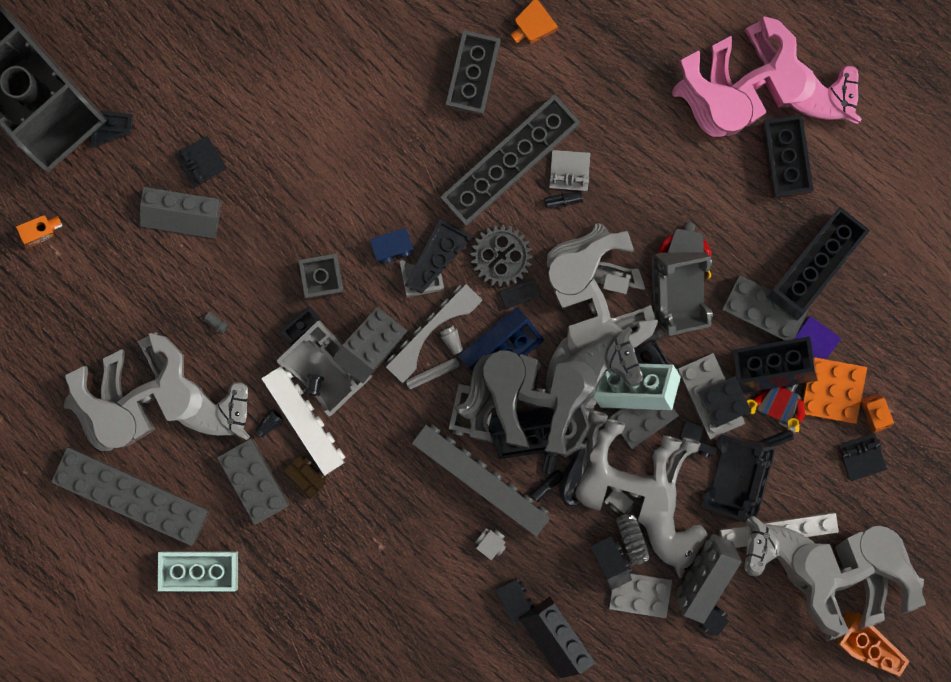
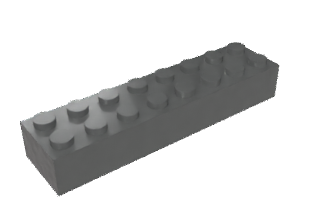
M554 94L440 197L441 200L465 227L469 226L579 127L581 122Z
M425 425L413 441V445L536 537L550 520L547 509L541 505L536 507L532 504L534 500L525 493L520 495L515 485L511 482L504 483L501 480L503 477L495 470L492 473L486 469L487 465L483 461L472 459L470 457L472 455L471 452L464 447L460 450L455 446L456 441L448 435L446 438L440 435L441 430L435 425Z
M67 447L51 482L190 546L195 545L210 512V509L73 447Z

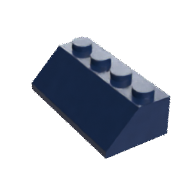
M516 307L458 356L470 371L473 372L474 366L483 355L498 351H511L518 356L521 354L526 356L541 344L544 339L524 313Z

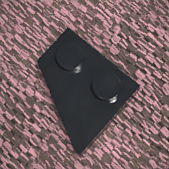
M100 111L107 121L91 135L90 147L95 148L132 134L134 115Z

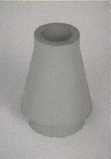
M451 325L440 331V338L453 355L463 351L457 328L455 329Z

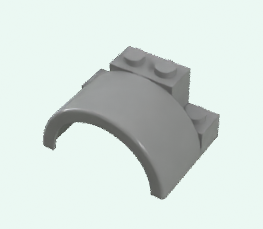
M319 320L277 362L281 367L294 374L306 387L309 379L307 377L308 374L324 377L319 393H321L320 397H315L323 406L324 412L331 416L373 376L370 375L364 383H361L332 360L344 342L337 334H332Z

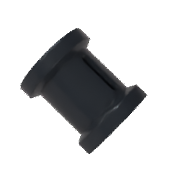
M308 374L307 387L303 393L320 397L321 393H319L324 377Z

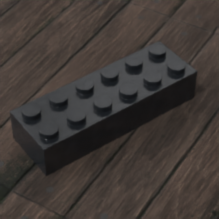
M839 207L767 297L798 321L870 230L843 208Z

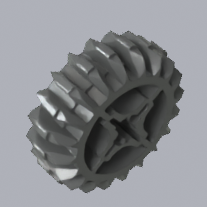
M632 513L621 515V517L616 519V524L630 563L632 565H639L648 561V550L635 515Z

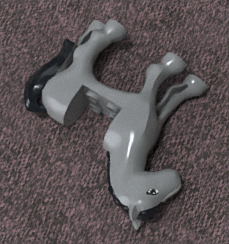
M590 410L588 415L590 429L580 448L575 452L571 462L566 467L560 482L559 493L563 503L566 506L585 505L588 508L600 510L607 486H611L612 490L622 492V490L628 491L634 497L640 498L644 496L637 522L641 523L642 528L645 530L653 555L663 565L676 569L679 578H682L685 570L691 569L694 566L698 550L706 541L707 533L701 525H693L684 531H675L673 516L676 507V480L685 458L694 452H698L701 443L685 437L679 440L671 436H663L661 446L654 450L652 456L654 475L621 471L611 467L608 464L607 457L611 442L617 435L623 433L625 424L617 420L607 419L608 415L605 413ZM603 424H605V428L603 430H599V428ZM669 456H670V460H669L668 466H667V468H666V463H667V460H668V458H669Z

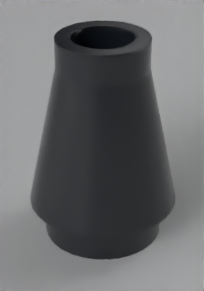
M274 409L270 412L268 411L255 431L258 435L264 437L281 425L283 421L282 416Z

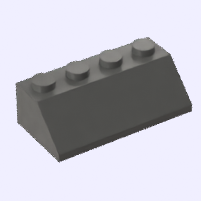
M143 187L140 205V227L216 239L222 201L215 198Z

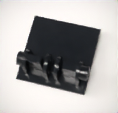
M208 136L188 148H182L175 155L194 188L227 169Z
M875 433L839 445L850 481L887 470L880 449L881 443Z

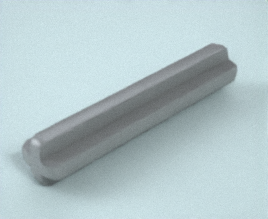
M453 358L407 379L406 384L408 388L413 389L460 367L458 359Z

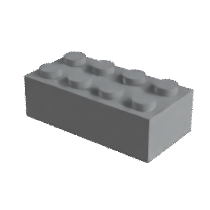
M714 353L676 369L702 427H704L703 430L707 439H712L745 424L741 416L717 428H713L697 392L725 380Z

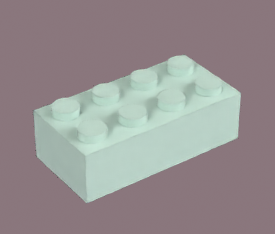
M639 364L643 379L639 385L631 387L626 384L623 377L619 374L607 370L593 397L601 408L672 410L681 377L674 365Z
M238 551L158 552V591L238 590Z

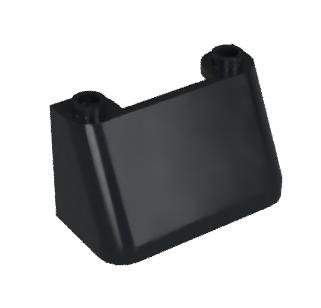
M723 433L716 442L718 451L722 453L713 487L702 495V508L745 522L751 516L757 517L760 511L775 455V446Z

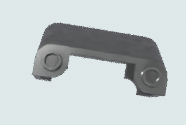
M705 252L653 254L651 260L653 313L656 320H658V326L669 336L711 327L713 313L704 304V272L709 271L712 266L711 257Z

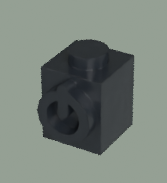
M715 605L706 621L701 623L699 627L707 634L711 631L714 635L718 636L729 623L726 619L728 615Z

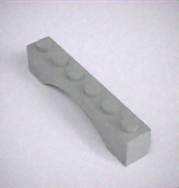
M467 284L464 287L460 285L453 292L455 296L451 300L447 298L440 305L441 310L439 313L436 314L434 312L426 320L428 324L424 328L420 326L413 333L415 337L412 341L409 342L407 340L400 347L402 351L397 356L393 354L386 361L388 363L386 368L402 383L417 370L420 349L430 333L449 319L470 315L483 301Z

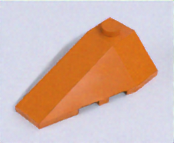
M846 612L843 619L850 633L838 637L837 644L850 656L900 677L910 661L874 626L860 630L862 617L860 613Z

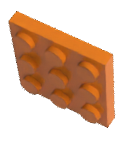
M815 358L818 381L805 383L802 397L805 414L857 424L867 367Z

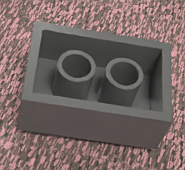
M621 408L608 418L625 424L623 433L620 435L629 448L633 449L679 415L674 408L672 410Z

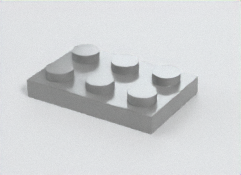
M632 573L630 574L632 581L611 591L609 609L666 618L672 580Z

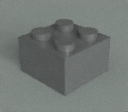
M337 254L299 260L306 299L344 293Z

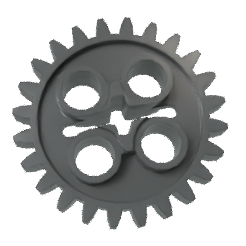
M494 225V231L487 228V235L481 232L482 239H475L478 246L472 245L476 252L471 253V256L476 257V259L471 261V263L478 265L474 268V271H481L478 275L479 278L483 275L486 276L485 283L491 279L492 286L496 281L499 283V287L502 286L503 282L508 287L510 280L516 284V277L523 279L521 273H528L525 266L532 265L527 262L528 259L533 258V256L528 255L532 248H526L530 242H523L525 234L519 237V229L513 233L512 226L508 230H505L504 225H502L501 230H498L496 225ZM501 237L506 238L508 244L506 247H499L497 240ZM510 245H515L505 255L506 260L500 259L492 268H489V265L498 258L499 251L503 253ZM484 251H492L494 257L491 260H485L483 258ZM514 251L521 255V259L517 262L510 259V254ZM497 265H505L506 273L498 274L496 272Z

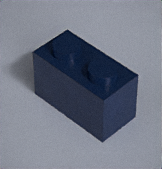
M407 228L370 239L377 262H382V264L392 262V258L400 256V258L410 256L411 251H414Z

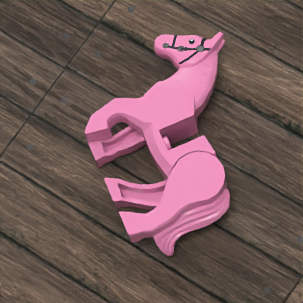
M763 17L759 22L744 30L764 66L751 71L734 85L731 82L728 69L732 36L711 47L712 65L710 82L704 79L699 72L700 51L679 61L683 80L674 87L672 95L674 97H682L688 102L701 129L712 137L737 134L745 126H750L766 113L755 91L764 86V84H766L778 108L791 107L799 113L818 119H847L856 124L862 120L855 113L858 102V70L854 66L842 67L836 82L829 88H826L815 77L813 71L797 59L796 37L777 19ZM769 38H775L778 41V51L768 40Z

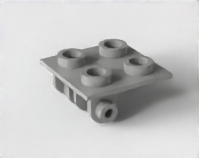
M552 150L550 188L588 191L590 153Z

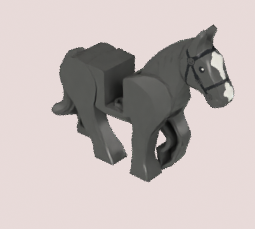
M628 326L619 335L592 342L575 353L568 362L557 363L550 394L548 390L536 388L541 366L537 359L522 354L518 356L511 351H498L483 355L474 366L468 398L464 403L455 406L459 415L470 419V437L493 443L487 422L489 415L496 409L505 431L506 443L529 449L527 438L517 418L516 406L518 400L532 407L554 410L545 452L562 455L563 457L576 452L590 429L585 406L597 392L605 372L610 370L613 373L619 374L623 377L626 384L631 387L639 385L643 379L634 349L628 339L632 328ZM571 422L573 425V430L570 435H565L568 425Z

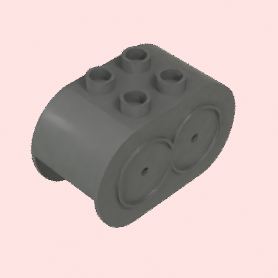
M0 4V127L30 159L49 173L107 120L31 33L7 8Z

